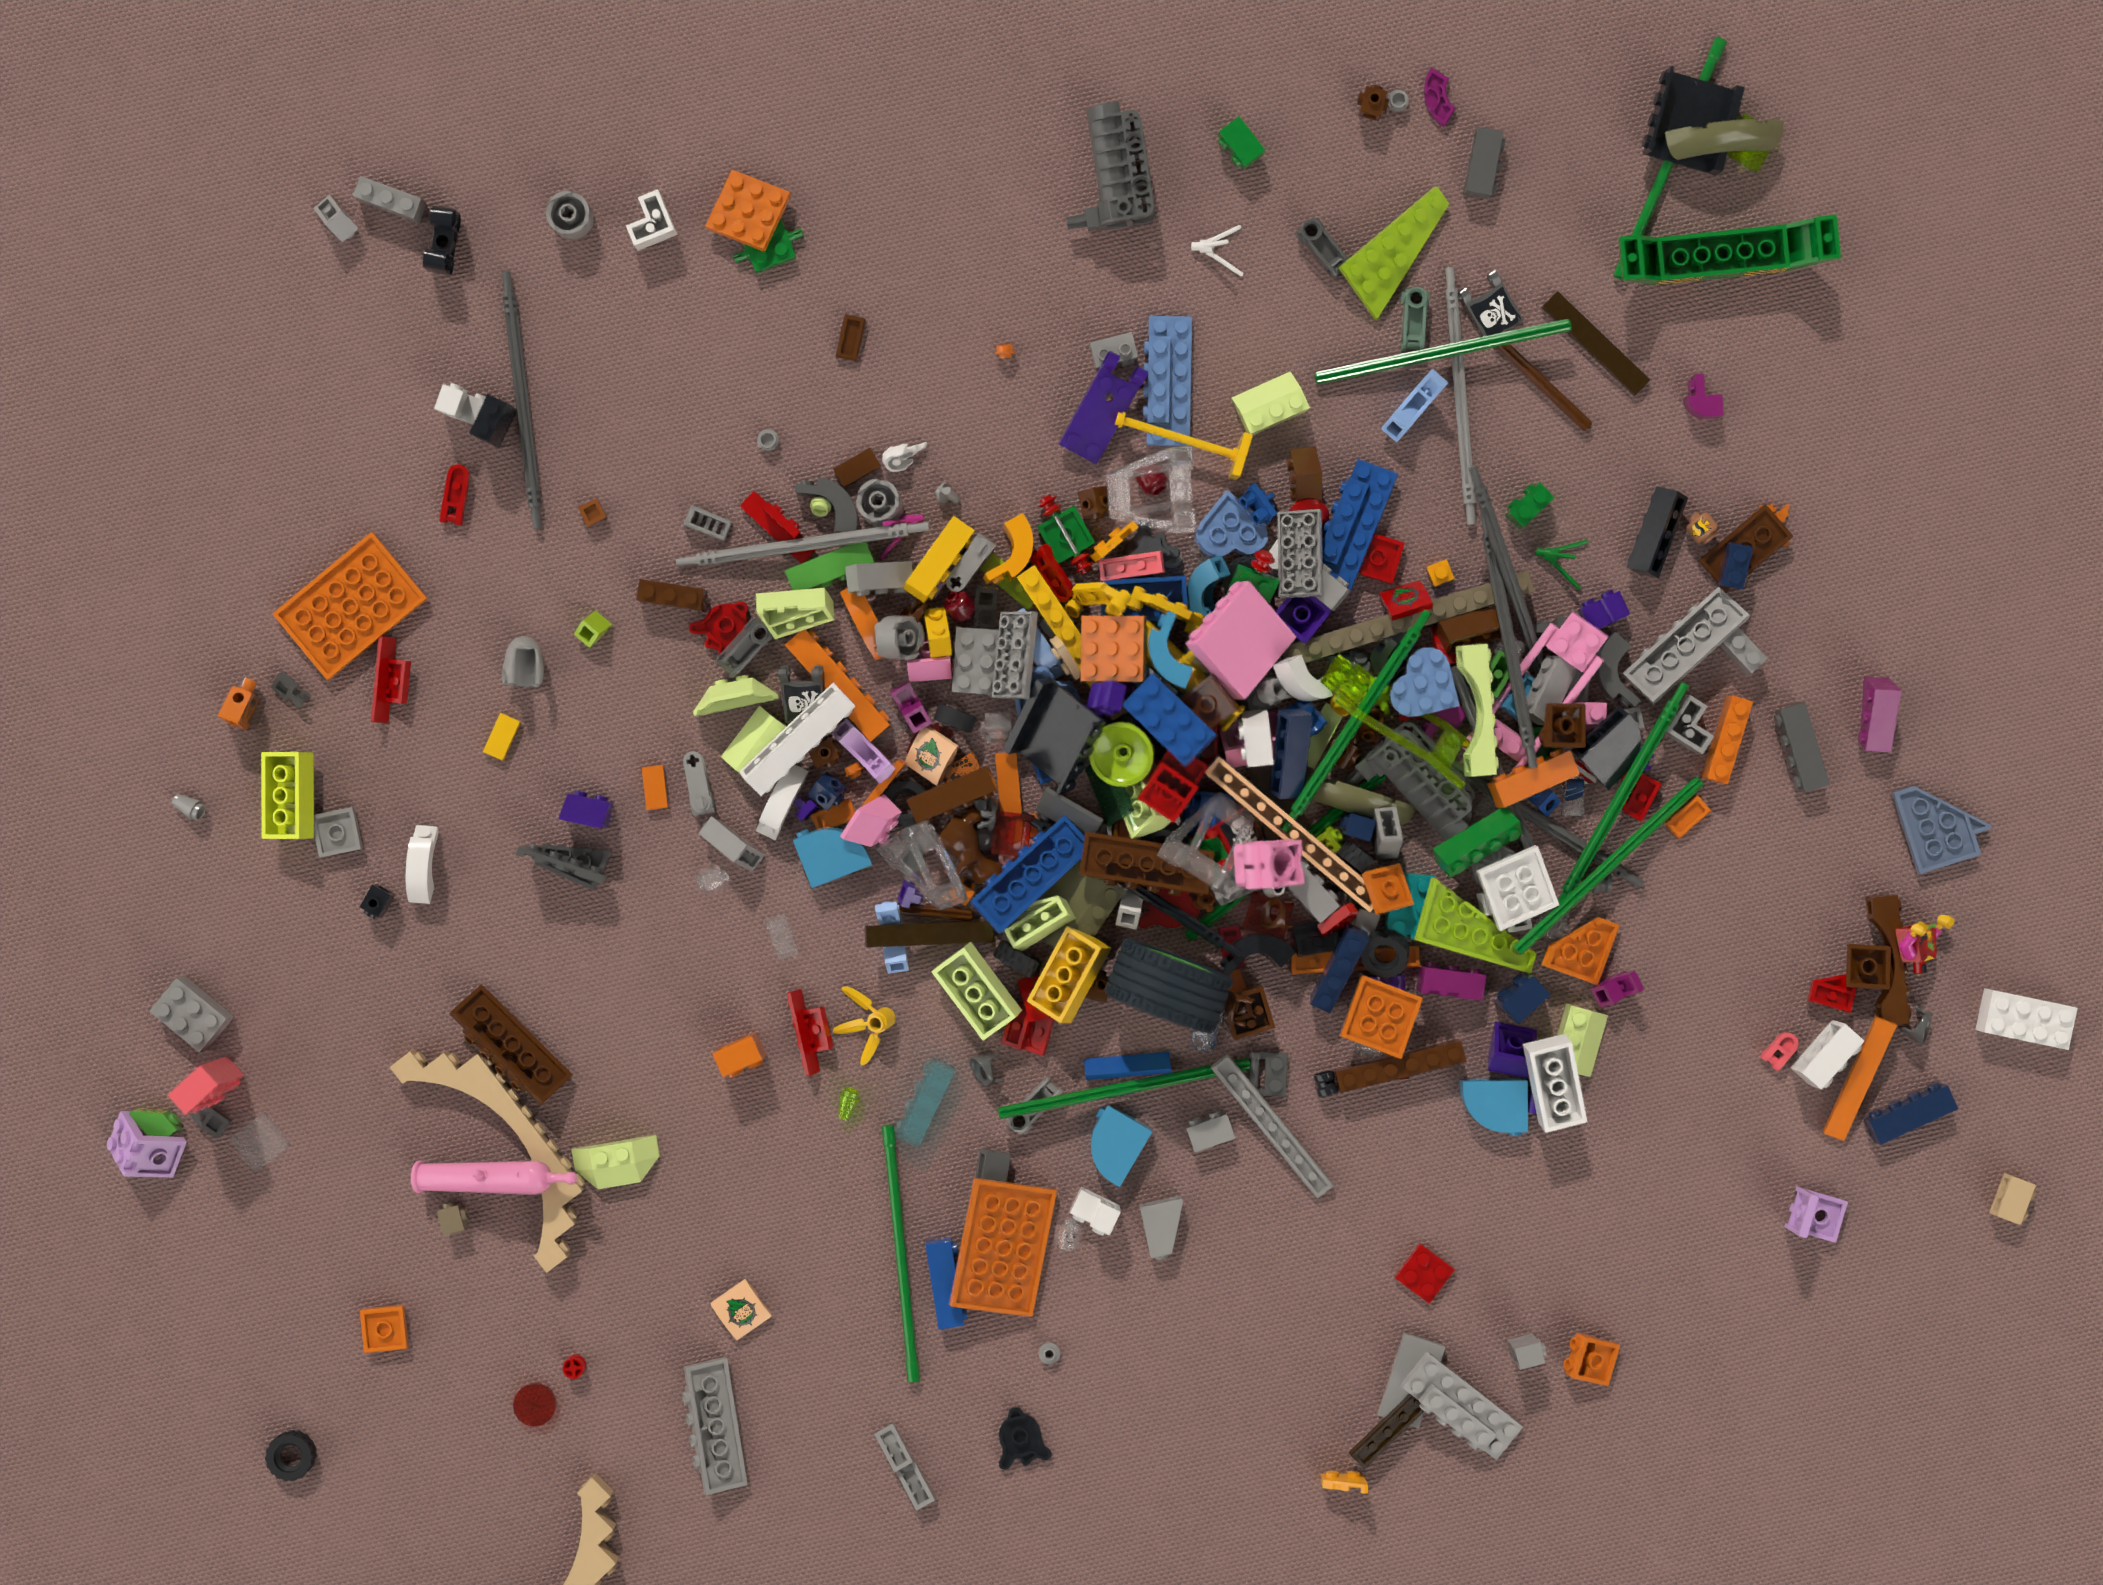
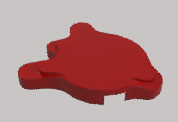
M743 601L735 604H719L712 608L703 620L689 624L688 629L692 634H706L705 647L717 650L720 655L748 623V605Z
M1160 889L1159 893H1156L1193 918L1198 917L1200 909L1194 907L1193 901L1187 892H1181V896L1169 895L1168 890ZM1145 900L1142 901L1143 905L1149 907V911L1139 918L1138 925L1140 928L1144 929L1151 925H1161L1166 928L1182 926V924Z

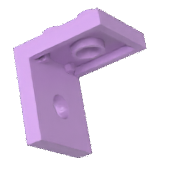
M120 1111L118 1119L114 1122L112 1135L108 1138L107 1149L112 1154L123 1176L173 1178L187 1143L185 1138L143 1136L134 1119L129 1115L130 1112ZM163 1154L162 1157L154 1160L156 1155Z
M1796 1186L1795 1190L1798 1192L1795 1202H1791L1789 1209L1791 1211L1788 1223H1785L1784 1227L1804 1238L1811 1235L1836 1243L1848 1201ZM1819 1210H1824L1825 1218L1822 1221L1815 1219V1214Z

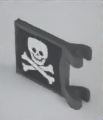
M1496 270L1487 274V278L1494 288L1474 301L1468 289L1465 288L1458 292L1459 299L1467 308L1483 337L1506 332L1524 320Z
M783 665L778 670L785 723H791L824 692L823 666L816 665L811 670L813 681H790L791 670L788 665Z

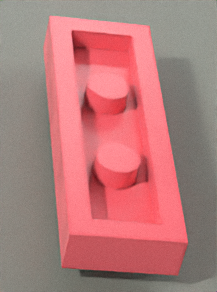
M1155 551L1099 560L1101 581L1165 573L1163 552Z

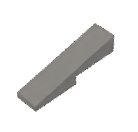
M894 1423L875 1433L876 1439L894 1473H897L916 1511L937 1500Z

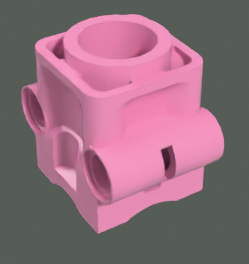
M1285 839L1236 844L1234 846V867L1237 886L1246 887V889H1259L1304 884V872L1301 866V840Z

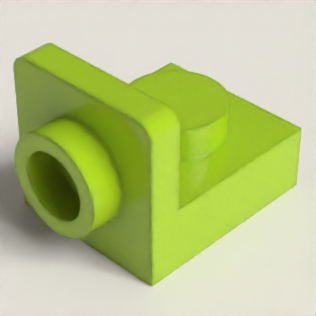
M1332 825L1324 833L1316 837L1318 841L1333 853L1338 851L1344 842L1341 832Z

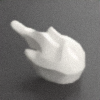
M927 442L907 447L908 444L891 446L883 453L882 462L889 471H904L913 463V459L908 458L926 448Z

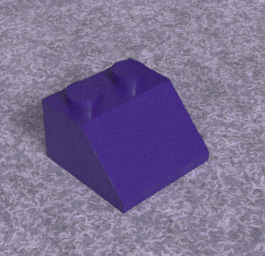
M1315 596L1286 598L1276 611L1277 615L1296 636L1295 640L1303 644L1308 642L1332 612L1329 607Z
M575 790L574 794L570 793L567 795L559 815V820L597 828H608L614 802L608 801L609 797L596 795L595 798L587 797V792Z
M1495 1022L1488 1052V1070L1529 1078L1523 1044L1537 1041V1030Z

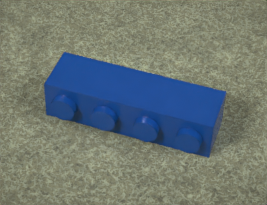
M952 1237L928 1240L925 1245L938 1329L964 1326L965 1319H968L967 1309L951 1307L949 1305L957 1267L955 1262V1256L958 1255L957 1243L952 1242Z

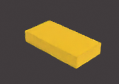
M500 713L483 752L504 761L521 721Z

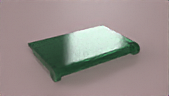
M1091 764L1085 768L1108 827L1135 811L1125 787L1114 786L1100 779L1094 772Z

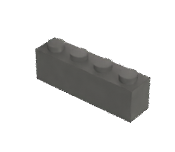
M1805 702L1774 710L1776 714L1774 721L1777 728L1780 727L1782 734L1780 741L1788 754L1786 761L1794 773L1792 778L1794 787L1799 792H1808L1830 785Z

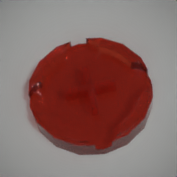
M537 1382L528 1383L517 1392L513 1401L514 1414L518 1420L532 1427L541 1426L548 1422L554 1415L557 1406L556 1396L552 1389Z

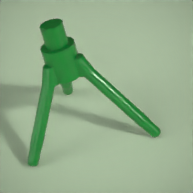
M1588 540L1561 547L1537 548L1536 556L1544 557V560L1549 561L1577 590H1581L1578 583L1557 563L1558 557L1576 559V555L1559 552L1588 544Z

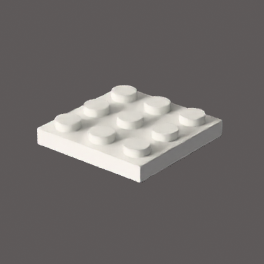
M1536 845L1477 870L1496 926L1500 931L1559 906L1540 850Z

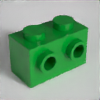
M1240 116L1218 132V144L1224 151L1226 149L1232 155L1230 159L1237 168L1241 167L1244 171L1264 156L1266 150Z
M1541 482L1536 485L1531 483L1523 491L1525 495L1520 500L1515 498L1507 506L1509 510L1505 515L1519 530L1525 527L1555 498Z

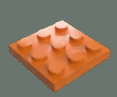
M731 170L705 227L707 230L765 252L789 202L791 193Z
M1081 616V681L1144 682L1146 680V616Z
M1361 975L1340 1037L1402 1059L1423 998Z

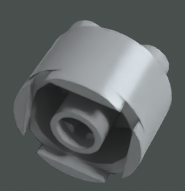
M561 191L555 194L550 199L546 209L548 223L565 239L581 238L593 227L594 216L590 205L581 195L572 191ZM572 212V218L568 219V213Z
M873 479L863 484L859 489L856 505L865 521L870 525L882 527L884 526V521L898 520L903 514L902 498L892 483Z
M887 616L881 622H877L874 630L876 633L878 655L887 659L911 660L919 655L917 653L919 648L923 647L924 630L921 623H917L916 618L913 616Z

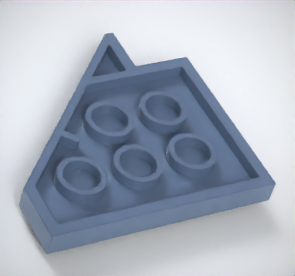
M1916 786L1891 792L1917 874H1923L1981 855L1975 834L1992 829V825Z

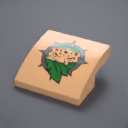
M928 725L919 731L905 762L908 767L938 786L943 782L947 767L953 764L959 746Z
M746 1279L710 1303L720 1320L736 1340H739L772 1317L771 1311L761 1301L758 1293Z

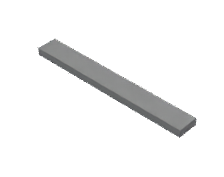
M1227 1053L1215 1062L1211 1069L1314 1196L1318 1199L1334 1187L1332 1181Z

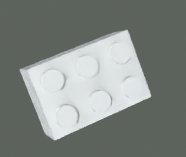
M1832 1020L1790 1068L1809 1085L1822 1090L1833 1082L1832 1077L1837 1072H1841L1847 1066V1060L1862 1049L1861 1045L1864 1040L1846 1024Z

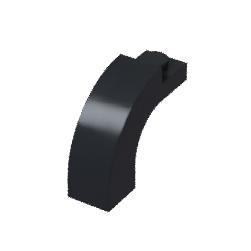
M1249 934L1230 943L1242 952L1238 958L1233 955H1226L1219 964L1221 966L1217 970L1229 976L1246 957L1257 953L1264 955L1276 967L1282 968L1296 951L1279 938L1263 934Z

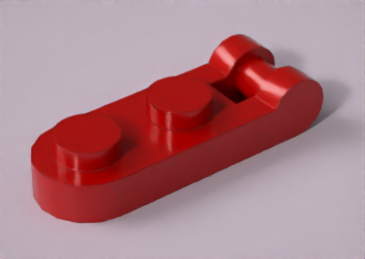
M455 464L448 470L439 518L441 523L453 522L457 526L463 525L470 483V472L463 465ZM450 507L456 508L455 514L449 513Z
M1043 544L1039 547V550L1032 552L1030 561L1036 566L1056 598L1060 602H1066L1073 597L1074 592L1072 588L1074 586L1053 556L1051 546Z

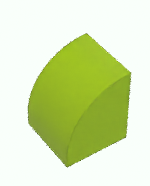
M594 611L582 620L574 635L590 648L608 631L612 624L598 611Z

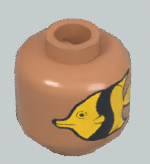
M1696 512L1688 519L1689 524L1686 527V531L1696 543L1703 542L1706 544L1718 534L1719 526L1709 513L1705 512L1700 515Z

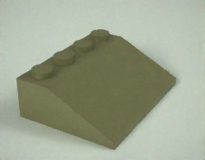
M1081 860L1036 900L1060 896L1068 902L1076 919L1043 938L1045 942L1054 948L1066 926L1094 937L1125 892L1118 884L1117 886L1105 885L1104 880H1099V878L1079 876Z

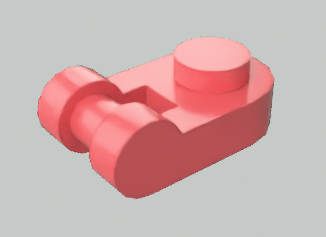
M1789 1032L1780 1033L1769 1047L1761 1053L1760 1058L1765 1062H1770L1772 1064L1771 1067L1779 1071L1797 1050L1799 1045L1798 1038ZM1777 1050L1782 1053L1779 1058L1773 1055Z

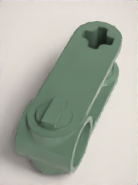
M1413 287L1401 292V305H1403L1401 351L1406 349H1424L1427 306H1429L1430 293H1427V290L1421 287ZM1411 294H1417L1420 297L1419 304L1411 302Z

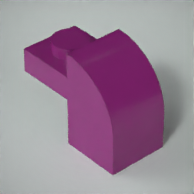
M1704 373L1691 376L1690 380H1688V392L1691 393V396L1683 399L1686 410L1692 416L1699 419H1717L1724 416L1723 394L1705 395Z
M909 681L890 691L913 733L932 723Z
M1460 706L1429 713L1428 715L1431 718H1426L1421 728L1431 739L1440 723L1453 730H1457L1466 713Z
M1633 970L1617 973L1601 981L1590 990L1599 1008L1613 1005L1626 996L1640 993L1644 990V987L1636 971Z

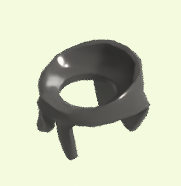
M992 797L985 800H974L975 804H973V807L978 809L983 817L977 828L985 827L987 831H993L996 822L998 800Z
M1915 1006L1916 1012L1922 1014L1923 1018L1914 1031L1904 1026H1900V1029L1907 1037L1916 1040L1920 1044H1924L1933 1014L1930 1011L1925 1012L1918 1006Z
M983 1053L970 1058L969 1063L974 1075L986 1087H989L994 1082L1003 1081V1078H993L990 1061L999 1057V1054ZM982 1068L984 1069V1071H985V1073H986L987 1079L985 1078V1076H984V1074H983V1072H982Z

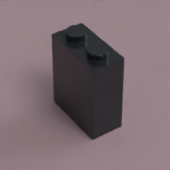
M487 394L469 434L500 449L517 410L510 404Z

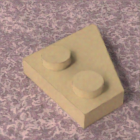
M1056 635L1049 640L1053 647L1051 651L1055 658L1060 660V666L1067 676L1071 674L1077 680L1081 677V671L1064 643Z

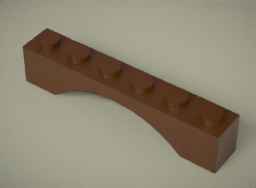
M1894 894L1865 896L1867 918L1881 934L1885 946H1891L1890 989H1883L1875 1002L1876 1016L1893 1022L1896 1025L1909 1024L1911 1008L1907 1003V997H1909V987L1905 981L1907 965L1901 961L1895 929L1903 927V922L1900 920L1899 911L1902 909L1901 900L1898 898V895Z
M1457 1038L1405 1053L1402 1059L1389 1057L1351 1064L1333 1070L1338 1090L1342 1093L1467 1061L1462 1041Z

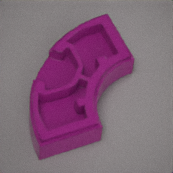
M1431 67L1424 83V101L1431 117L1444 128L1456 108L1450 103L1446 94L1449 78Z

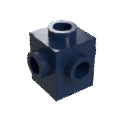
M826 772L816 781L808 796L828 811L833 805L837 807L844 799L842 794L847 787Z

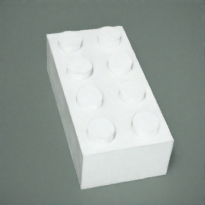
M1984 988L1975 1030L2069 1050L2077 1008Z
M1565 1034L1523 1044L1538 1123L1545 1133L1586 1123L1587 1117L1571 1040Z

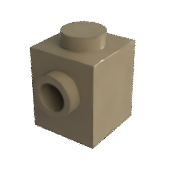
M455 1200L443 1203V1207L437 1210L443 1236L463 1231L469 1227L467 1221L469 1213L467 1208L463 1207L462 1202L455 1203Z

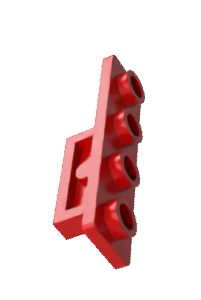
M753 491L740 505L777 542L804 538L798 530L800 526L792 518L788 521L783 516L785 512L776 503L772 506L757 492ZM816 549L790 554L802 564L813 555Z
M380 636L377 646L371 722L387 724L389 722L390 702L407 704L411 661L395 660L396 638Z
M797 989L787 993L788 1005L793 1018L792 1024L796 1031L797 1046L802 1057V1067L805 1075L811 1076L820 1072L816 1052L829 1050L834 1047L824 1006L806 1009L802 989Z

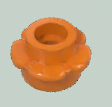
M1013 344L996 345L997 351L995 354L999 355L1001 359L1012 358V354L1016 353Z
M856 761L845 767V777L850 776L851 779L863 774L862 769L864 766H861L860 762Z

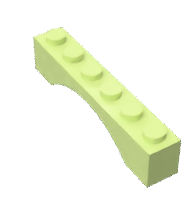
M1488 644L1456 646L1457 669L1470 685L1476 704L1474 735L1463 754L1464 776L1497 775L1496 770L1499 767L1498 758L1495 757L1497 738L1494 735L1493 727L1495 726L1496 719L1492 713L1494 695L1491 692L1490 683H1492L1493 676L1491 670H1489L1491 651L1488 648Z

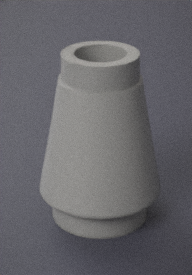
M176 794L172 799V805L190 820H200L206 811V806L200 800L181 794Z

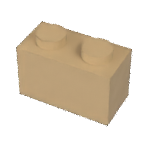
M2004 1173L1989 1213L2021 1225L2022 1221L2027 1218L2028 1205L2035 1197L2036 1185Z

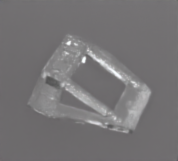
M1192 446L1168 448L1107 474L1109 518L1127 523L1134 521L1135 524L1148 526L1153 529H1162L1171 533L1196 531L1190 468H1193ZM1168 459V463H1162V464L1151 465V464H1154V463H1157V462H1160V461H1163V460ZM1168 471L1169 502L1130 508L1129 478ZM1170 510L1172 521L1140 517V515Z
M1217 792L1199 808V811L1167 837L1157 856L1174 867H1181L1211 886L1210 889L1229 900L1237 887L1235 867L1233 872H1230L1234 865V846L1239 843L1250 842L1254 814L1220 792ZM1213 816L1239 831L1223 867L1198 851ZM1202 819L1191 845L1188 846L1181 843L1180 841Z
M927 820L901 829L876 848L892 869L898 868L906 875L904 879L908 883L913 881L922 890L921 894L938 910L964 903L967 900L965 888L946 852L942 840L935 831L934 826ZM919 847L924 852L936 850L950 879V883L938 887L935 886ZM910 851L924 881L902 861Z

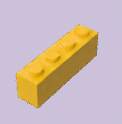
M953 516L907 579L903 589L923 603L928 598L933 599L939 590L937 588L939 582L942 581L944 583L951 573L949 569L952 564L954 566L958 564L963 557L960 553L964 548L968 549L974 540L972 536L975 530Z

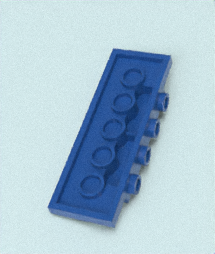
M1360 459L1357 460L1348 481H1343L1339 493L1342 495L1339 502L1335 501L1332 506L1331 513L1334 515L1331 522L1327 521L1324 526L1323 533L1326 535L1322 542V562L1333 570L1330 573L1333 577L1337 579L1340 576L1349 584L1347 588L1351 591L1399 476L1398 473Z
M1065 815L1046 833L1040 831L1032 839L1035 843L1030 847L1025 845L1017 852L1019 857L1014 862L1011 859L1001 867L1003 872L998 876L994 873L986 881L988 886L970 901L975 909L999 934L1081 860L1084 835Z

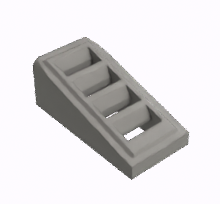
M691 505L683 526L725 541L732 521ZM695 512L699 513L696 523L692 524ZM703 516H706L707 519L704 524V527L702 528L700 527V524L703 519ZM711 520H716L712 531H709L708 528ZM720 522H722L724 525L719 535L716 531Z

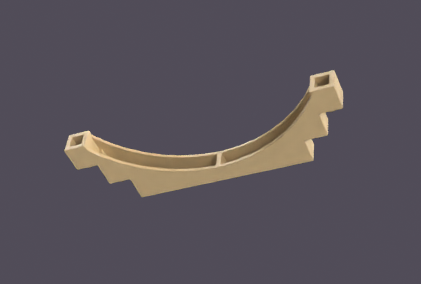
M413 1050L390 1066V1069L402 1084L409 1081L442 1084L475 1097L493 1109L509 1124L524 1144L532 1161L545 1163L550 1168V1171L555 1174L573 1172L570 1161L565 1156L562 1158L558 1153L559 1148L557 1144L545 1136L544 1133L546 1131L539 1122L536 1123L533 1120L531 1110L526 1105L523 1106L520 1103L518 1093L513 1088L510 1089L507 1086L505 1076L500 1075L492 1066L494 1063L490 1059L487 1061L482 1058L480 1053L460 1067L458 1057L454 1053L450 1054L449 1051L444 1052L430 1064L426 1065L425 1062L427 1060L420 1051ZM578 1173L576 1174L577 1181L574 1184L554 1182L550 1184L548 1190L542 1192V1237L538 1253L534 1257L546 1273L571 1254L569 1252L570 1247L566 1241L560 1240L558 1237L578 1222L574 1209L566 1206L567 1202L586 1189L584 1187L585 1182Z
M597 1473L577 1492L581 1497L582 1531L573 1567L563 1585H600L602 1583L601 1578L605 1574L609 1576L618 1567L616 1563L619 1556L605 1543L615 1534L613 1529L616 1523L602 1510L612 1501L610 1496L614 1490Z

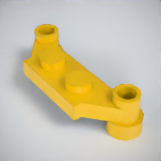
M1105 582L1079 583L1072 588L1074 592L1073 597L1065 605L1064 609L1071 617L1078 618L1083 612L1085 605L1107 604V608L1112 614L1121 616L1126 609V604L1131 599V595L1126 590L1119 592L1108 586Z
M1138 586L1134 587L1131 599L1126 604L1127 608L1136 612H1141L1143 605H1147L1165 614L1167 611L1175 613V618L1187 623L1184 632L1188 635H1191L1194 630L1198 629L1204 623L1203 619L1206 617L1197 612L1192 613V611L1187 610L1188 606L1176 602V604L1169 602L1168 597L1156 593V596L1147 594L1145 589Z

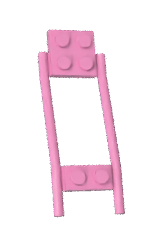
M1572 611L1560 629L1553 623L1549 624L1520 664L1522 676L1543 647L1547 646L1548 649L1584 673L1562 702L1564 704H1573L1604 662V659L1596 655V653L1606 641L1608 635ZM1510 679L1503 687L1498 698L1494 699V704L1492 705L1493 714L1496 713L1512 691ZM1496 719L1493 728L1494 735L1497 738V748L1518 761L1515 767L1520 765L1526 767L1528 760L1526 749L1522 746L1521 736ZM1473 730L1461 745V748L1464 750L1468 748L1472 740ZM1539 735L1535 739V754L1542 746Z

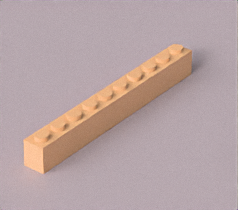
M1218 755L1212 760L1205 772L1206 775L1283 840H1301L1302 856L1367 911L1371 912L1374 909L1364 880L1359 874ZM1286 819L1293 824L1288 833L1281 829Z

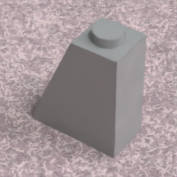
M1375 808L1374 820H1376L1374 826L1373 846L1376 860L1398 858L1403 837L1397 808Z
M712 816L703 824L699 832L703 838L731 861L752 872L765 856L763 852Z
M1181 1195L1139 1204L1151 1258L1156 1260L1166 1259L1173 1252L1183 1205Z

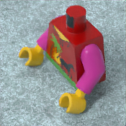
M1940 915L1937 918L1938 924L1919 921L1915 924L1895 929L1901 961L1913 962L1914 974L1927 973L1926 961L1937 956V937L1943 932V927L1950 929L1955 919L1949 915Z

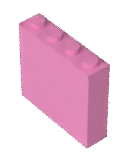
M1249 581L1234 583L1229 588L1230 592L1217 602V607L1214 611L1203 619L1204 623L1191 633L1190 639L1186 643L1187 647L1207 670L1215 675L1233 699H1246L1296 638L1294 633Z

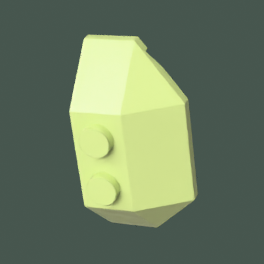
M742 675L736 677V681L728 682L727 679L715 681V685L708 688L693 714L694 716H701L779 700L781 698L778 693L755 678Z
M657 1135L571 1149L575 1171L597 1189L641 1182L660 1156Z

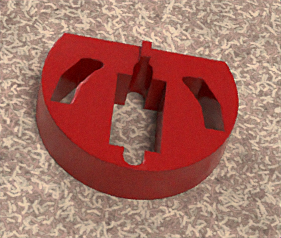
M1353 903L1345 904L1322 923H1319L1317 928L1322 936H1328L1354 920L1358 916L1359 911Z

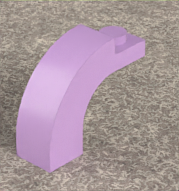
M847 718L832 732V735L880 784L888 779L896 769L886 756Z

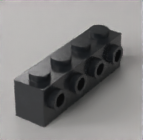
M1656 486L1654 494L1651 496L1647 513L1643 518L1642 527L1636 537L1632 554L1629 556L1627 568L1637 574L1659 579L1686 506L1687 496L1677 490Z

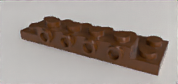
M1085 832L1079 876L1099 878V880H1104L1105 885L1117 886L1118 882L1124 883L1125 888L1138 889V886L1147 887L1146 891L1159 893L1160 889L1168 890V894L1174 896H1181V892L1208 895L1214 852Z
M482 984L450 1012L449 1015L464 1028L463 1033L465 1034L464 1039L470 1045L475 1044L480 1049L479 1053L482 1058L487 1061L490 1059L496 1065L495 1070L500 1075L508 1076L511 1079L510 1084L515 1090L527 1091L540 1105L548 1100L573 1075Z

